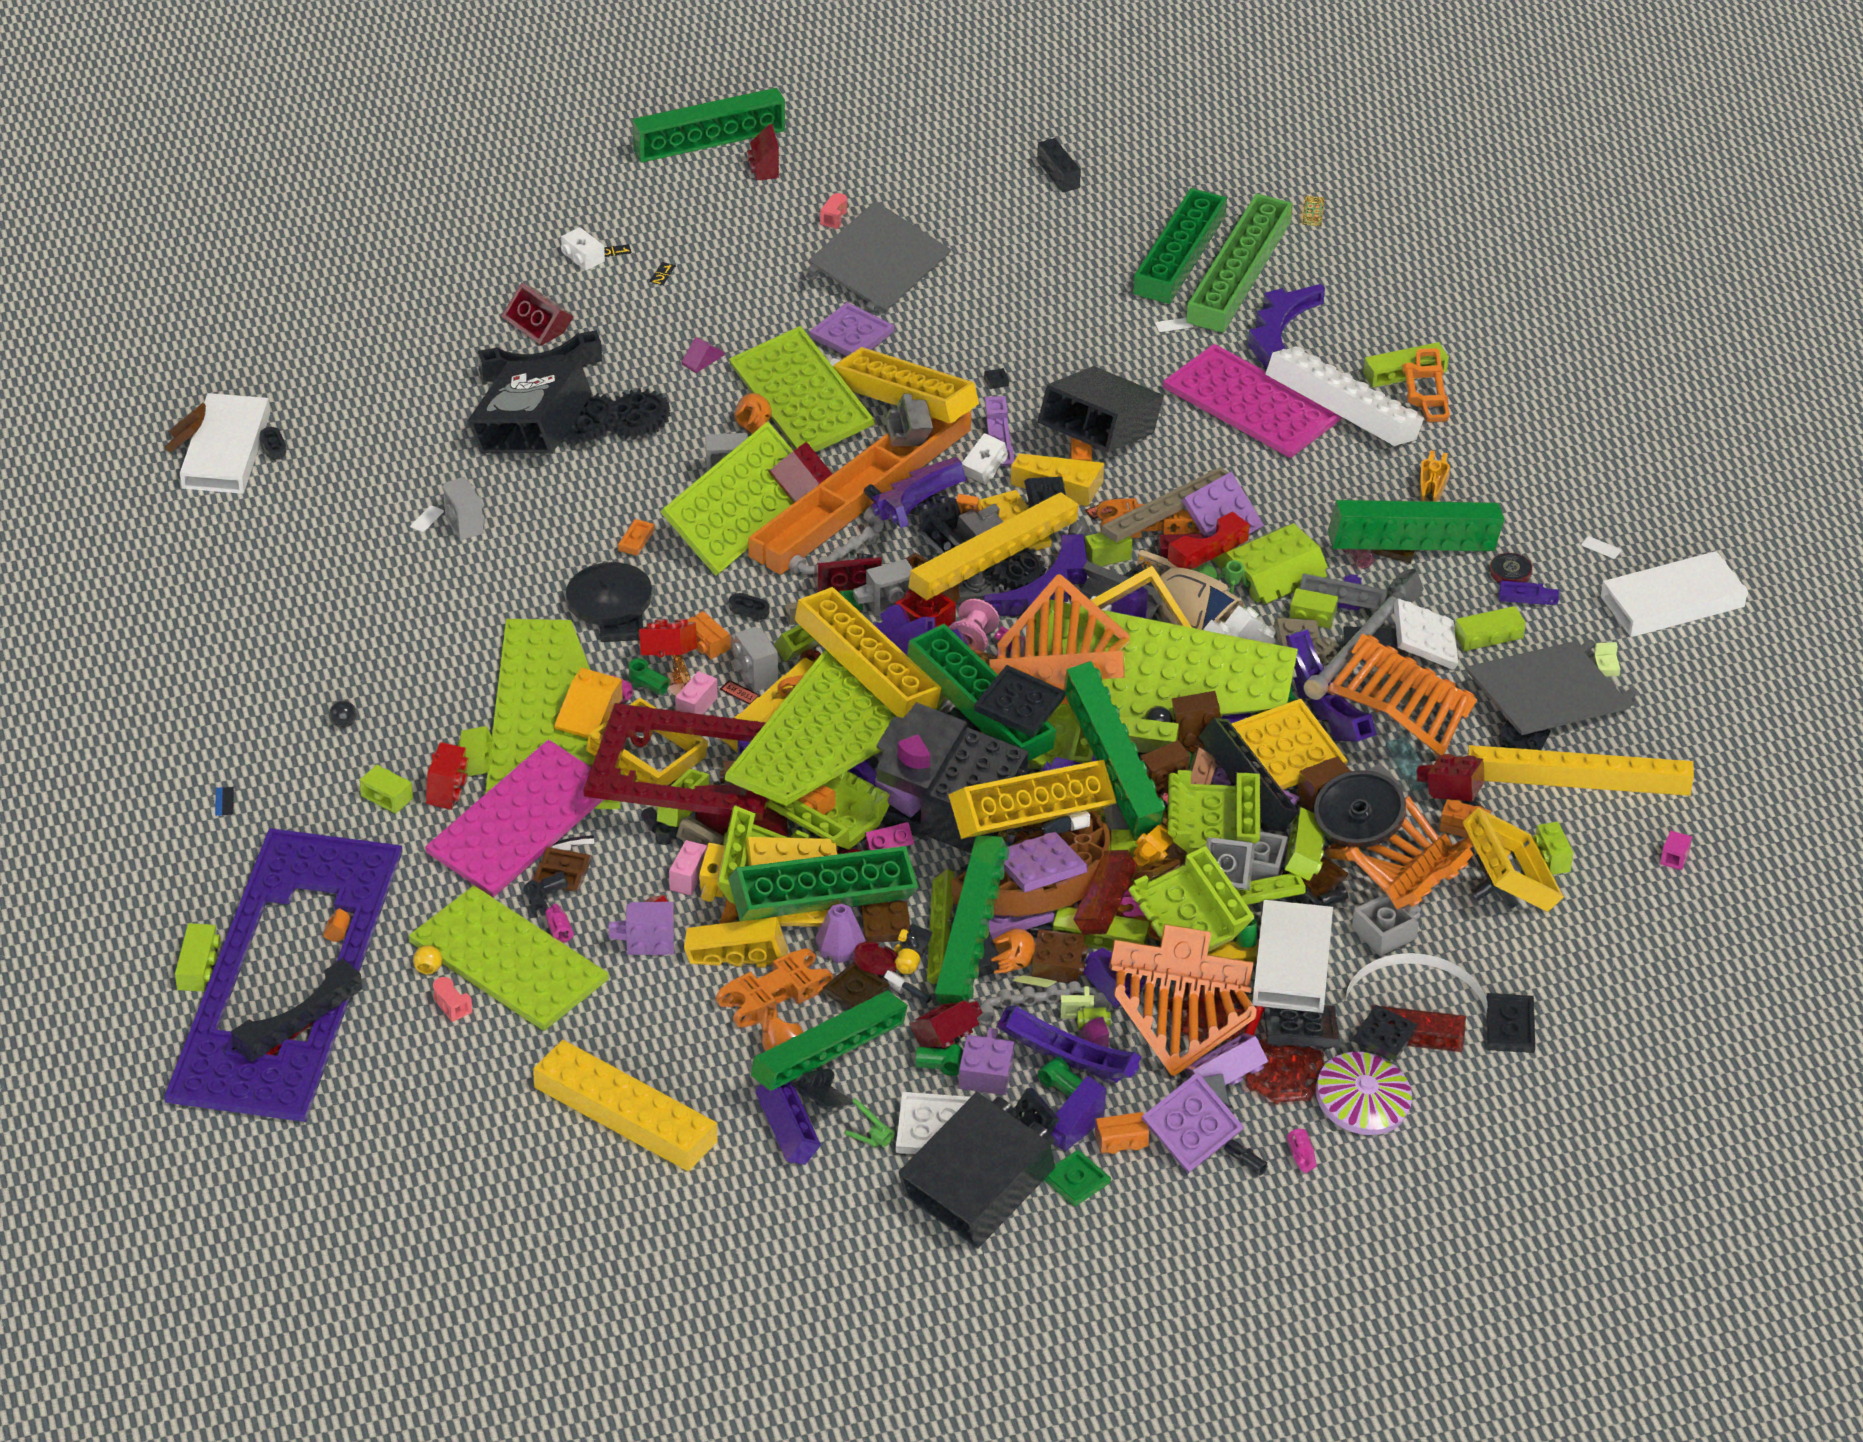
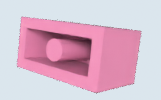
M698 671L675 697L676 711L704 714L718 698L717 678Z
M688 840L684 842L669 870L671 891L692 895L700 880L699 875L707 845Z

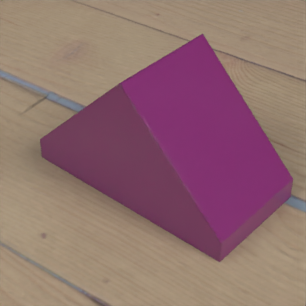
M695 337L682 360V365L697 373L723 357L725 352L713 344Z

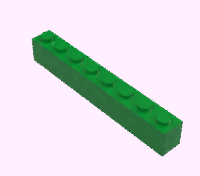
M976 836L935 990V996L940 1005L961 1001L969 1002V999L973 998L974 980L979 975V960L984 956L983 945L985 939L989 936L988 925L990 919L994 917V902L999 897L1000 880L1004 878L1005 860L1009 858V847L1006 846L1003 837Z
M887 990L756 1055L752 1062L751 1076L772 1091L802 1076L803 1073L809 1072L904 1024L908 1005Z

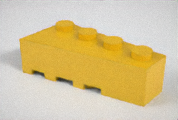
M1019 453L1011 465L1010 485L1026 489L1024 480L1028 478L1062 477L1066 496L1076 503L1088 507L1103 483L1104 463Z
M777 917L686 929L684 950L690 964L720 966L722 962H725L735 967H742L743 964H756L757 968H766V965H773L774 960L788 954V947Z

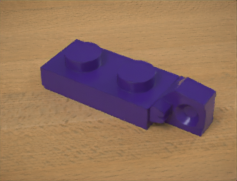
M1500 581L1499 601L1558 605L1559 589H1548L1543 587V584Z

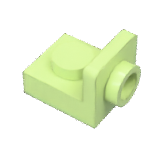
M1616 642L1595 644L1593 661L1605 676L1620 675V666L1616 655L1618 648Z
M1084 986V995H1061V1019H1077V1011H1082L1083 1008H1094V995H1089V986Z

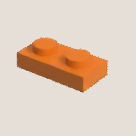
M635 519L619 542L618 551L638 556L655 531V524Z

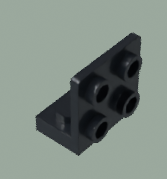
M939 494L929 496L928 500L918 503L909 512V514L918 515L920 525L923 524L930 514L945 521L950 527L957 525L958 518L961 515L957 499L949 498L948 495L940 496Z

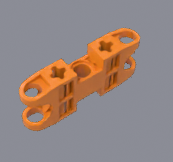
M1136 498L1113 499L1101 502L1097 507L1098 517L1103 520L1100 524V529L1102 530V525L1144 504H1137ZM1108 507L1112 509V512L1103 514L1101 510ZM1182 509L1130 535V537L1141 538L1142 531H1163V535L1196 534L1200 530L1197 526H1188V523L1194 520L1187 510Z
M805 948L774 960L773 971L762 977L756 978L752 972H749L730 981L718 991L716 1002L721 1007H741L735 1012L733 1021L738 1027L744 1028L760 1023L766 1008H768V1014L772 1015L774 1010H777L776 1004L791 997L800 1004L817 996L823 991V986L833 979V974L828 969H809L814 963L816 955L812 950Z

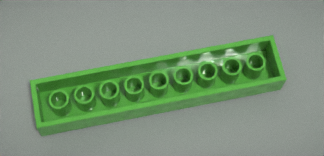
M1255 194L1190 299L1186 323L1218 332H1225L1290 225L1293 208L1292 202Z

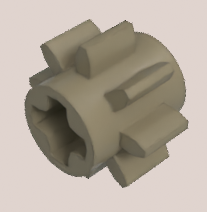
M1323 637V639L1317 638L1312 642L1321 664L1330 663L1336 656V651L1333 649L1336 647V644L1332 640Z

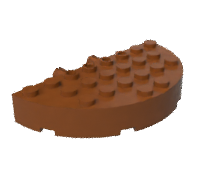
M1095 811L1088 812L1090 814L1089 827L1058 834L1087 864L1086 873L1024 892L1004 871V878L999 883V897L994 902V915L1022 917L1024 915L1053 911L1066 906H1072L1075 902L1089 896L1107 877L1111 867L1110 835L1107 824L1101 821V816ZM1041 829L1032 834L1021 830L1016 834L1015 844L1013 845L1044 836L1045 834ZM966 872L951 880L953 903L956 905L959 903Z

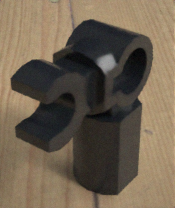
M653 807L642 811L641 818L650 830L656 833L655 840L658 844L668 845L677 838L679 826H668L657 821V812Z
M563 871L542 879L540 883L529 881L525 884L523 888L524 893L528 898L530 910L535 918L538 917L537 910L539 908H544L545 911L549 908L544 900V894L547 893L549 895L569 886Z

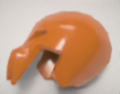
M748 393L739 399L734 417L742 428L753 434L770 420L772 410L770 403L762 395Z
M1013 928L993 939L999 955L992 958L991 961H999L998 964L1000 965L999 969L994 973H1007L1026 968L1032 963L1035 941L1029 932Z
M768 1008L765 1009L760 1022L763 1027L762 1046L765 1051L803 1033V1029L798 1023L791 1024L782 1021L780 1018H777V1010H774L773 1014L769 1015Z

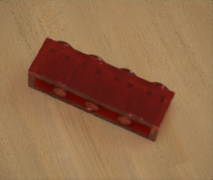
M1129 850L1104 851L1073 918L1083 935L1107 934L1123 896L1128 889L1134 871H1136L1137 864Z
M1381 1006L1418 1024L1417 1031L1407 1046L1454 1052L1463 1051L1466 1025L1465 1015Z

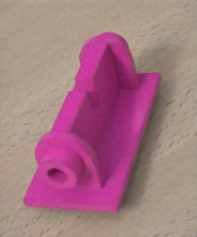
M909 822L865 833L867 838L865 847L867 850L914 844Z

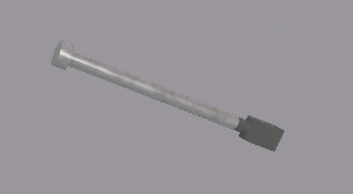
M1417 569L1405 570L1389 585L1392 595L1321 673L1311 676L1305 682L1304 691L1308 697L1318 700L1325 695L1329 688L1328 683L1354 656L1351 651L1361 634L1372 636L1394 612V603L1398 598L1412 603L1421 594L1424 588Z

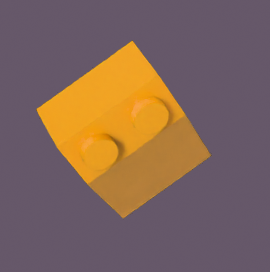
M581 667L570 685L554 729L588 738L589 733L609 720L614 704H619L622 700V679Z

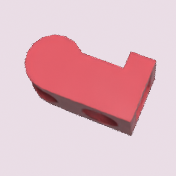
M835 193L831 195L820 210V225L839 229L841 226V216L847 213V196L845 194Z
M440 977L433 982L434 1000L451 1022L472 1013L471 997L467 993L460 995L454 988L453 981L450 978Z

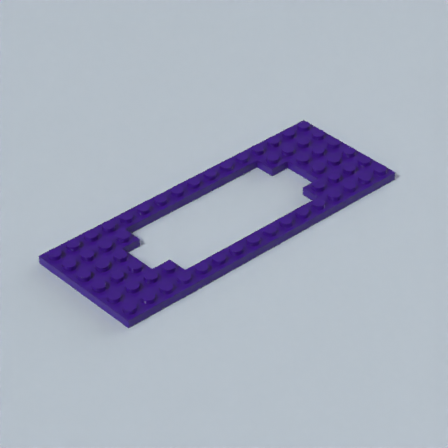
M273 828L268 829L164 1095L165 1103L306 1122L350 998L324 1014L320 1019L315 1020L307 1042L286 1039L282 1043L278 1056L265 1054L253 1062L247 1060L233 1048L231 1031L218 1030L266 903L290 904L296 888L335 893L337 897L334 902V910L336 911L340 908L345 912L354 913L337 962L343 958L360 972L403 853L402 845Z

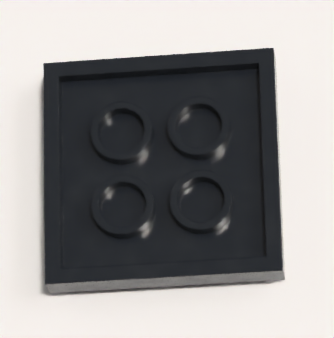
M1006 665L975 703L974 711L1034 738L1064 700L1066 691Z
M1324 1005L1323 1013L1264 1007L1267 1044L1274 1046L1296 1045L1300 1048L1308 1046L1323 1049L1339 1048L1340 1038L1335 1006Z

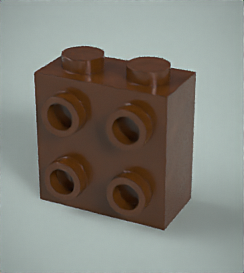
M1179 740L1140 756V761L1143 760L1146 765L1148 778L1154 781L1158 797L1168 792V776L1170 773L1178 774V770L1188 771L1190 754Z
M1039 929L1032 961V977L1068 984L1074 981L1078 982L1079 975L1084 976L1085 962L1082 959H1086L1088 955V945H1084L1085 935Z

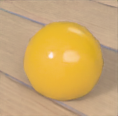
M424 945L414 953V967L422 974H433L442 965V955L437 948L431 945Z

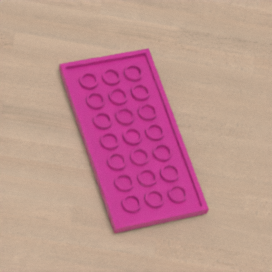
M1216 344L1211 345L1163 381L1164 389L1289 458H1292L1342 418L1340 415L1266 375V371Z
M548 739L425 846L426 853L494 898L545 852L546 847H551L604 800L584 797L583 790L591 767Z

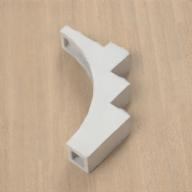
M1238 605L1225 623L1222 621L1217 623L1211 620L1204 628L1205 631L1278 645V640L1274 636L1276 632L1267 625L1264 627L1263 622L1257 618L1259 614L1251 607L1246 609Z

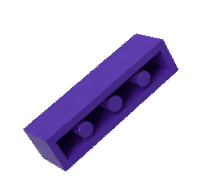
M792 1081L772 1091L760 1084L755 1093L779 1143L784 1158L791 1163L806 1165L819 1149L821 1143L795 1087L791 1085Z

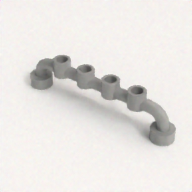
M870 506L865 511L863 518L870 524H876L873 527H866L858 537H851L844 546H837L832 554L827 557L822 556L817 563L848 560L850 557L849 552L852 550L860 553L865 547V541L868 540L872 544L877 542L880 537L879 532L883 529L884 521L878 516H874ZM800 555L794 556L788 564V568L795 574L800 572L809 575L814 574V565L807 566L806 560Z
M1074 981L1067 985V989L1058 990L1057 986L1052 984L1049 987H1044V992L1035 993L1032 987L1027 986L1017 995H1011L1010 990L1002 989L997 993V997L988 998L983 1001L980 1006L983 1014L977 1020L980 1025L987 1026L996 1020L994 1006H1000L1003 1009L1006 1006L1022 1003L1025 1006H1033L1036 1002L1040 1001L1054 1004L1061 999V995H1084V987L1081 988L1080 984ZM1089 987V995H1094V1008L1106 1007V1012L1109 1011L1112 1005L1106 996L1097 988Z

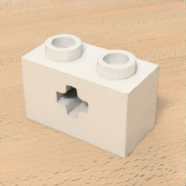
M579 227L561 236L562 253L583 269L588 270L605 261L604 245Z
M984 433L962 462L965 476L986 485L989 479L994 477L1000 464L1004 463L1007 459L1008 452L1005 442Z

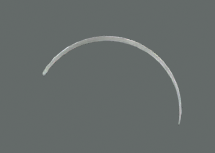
M1415 953L1390 955L1369 963L1353 977L1346 994L1347 999L1353 986L1361 978L1377 969L1396 964H1422L1445 970L1459 977L1479 996L1484 1006L1485 1014H1487L1488 1007L1482 988L1464 969L1439 957Z

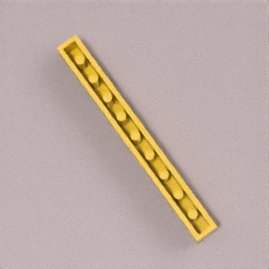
M1060 492L910 571L908 588L925 600L939 595L941 592L954 587L960 582L1073 524L1078 517L1079 504Z
M1469 745L1468 755L1483 758L1484 781L1691 796L1694 779L1693 761Z

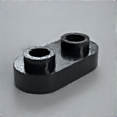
M276 427L262 429L260 431V441L267 457L271 459L284 457L287 452L286 444L280 430Z
M735 593L729 597V609L736 614L756 620L765 619L770 614V605L764 599L744 593Z

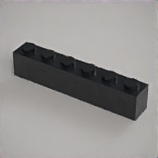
M1213 718L1199 736L1204 744V748L1216 759V764L1223 768L1227 778L1235 786L1237 773L1260 774V818L1266 829L1284 832L1299 814V811L1228 719Z

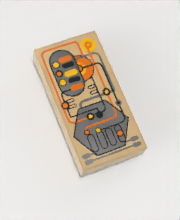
M1144 550L1138 553L1137 565L1141 564L1144 570L1153 566L1159 577L1170 568L1176 567L1167 558Z

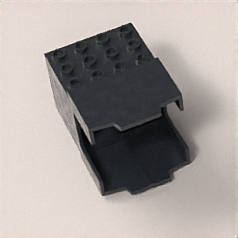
M916 702L904 718L893 717L877 744V748L883 752L877 767V781L920 798L921 809L909 818L889 805L881 823L891 827L909 822L911 833L914 837L925 841L930 837L972 853L976 836L961 839L949 794L968 786L1030 774V769H1028L1029 751L967 728L966 721ZM919 734L931 755L930 767L916 769L902 763L897 756L898 742ZM1006 830L978 836L1002 837Z

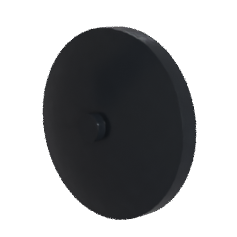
M604 562L586 567L572 577L566 588V600L570 611L579 619L596 625L621 624L638 617L649 607L653 596L652 584L646 573L633 565L621 562Z
M1359 770L1341 774L1323 786L1315 800L1314 814L1319 830L1333 843L1343 847L1348 846V848H1367L1385 842L1400 829L1406 815V804L1401 788L1391 778L1378 772Z

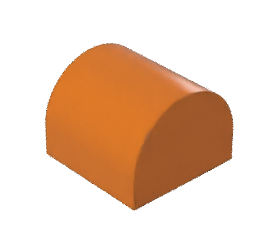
M340 908L337 909L328 919L323 937L333 942L343 940L350 922L349 914Z

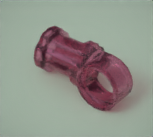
M1342 549L1344 553H1350L1356 559V564L1361 569L1369 568L1375 561L1374 555L1368 552L1367 549Z

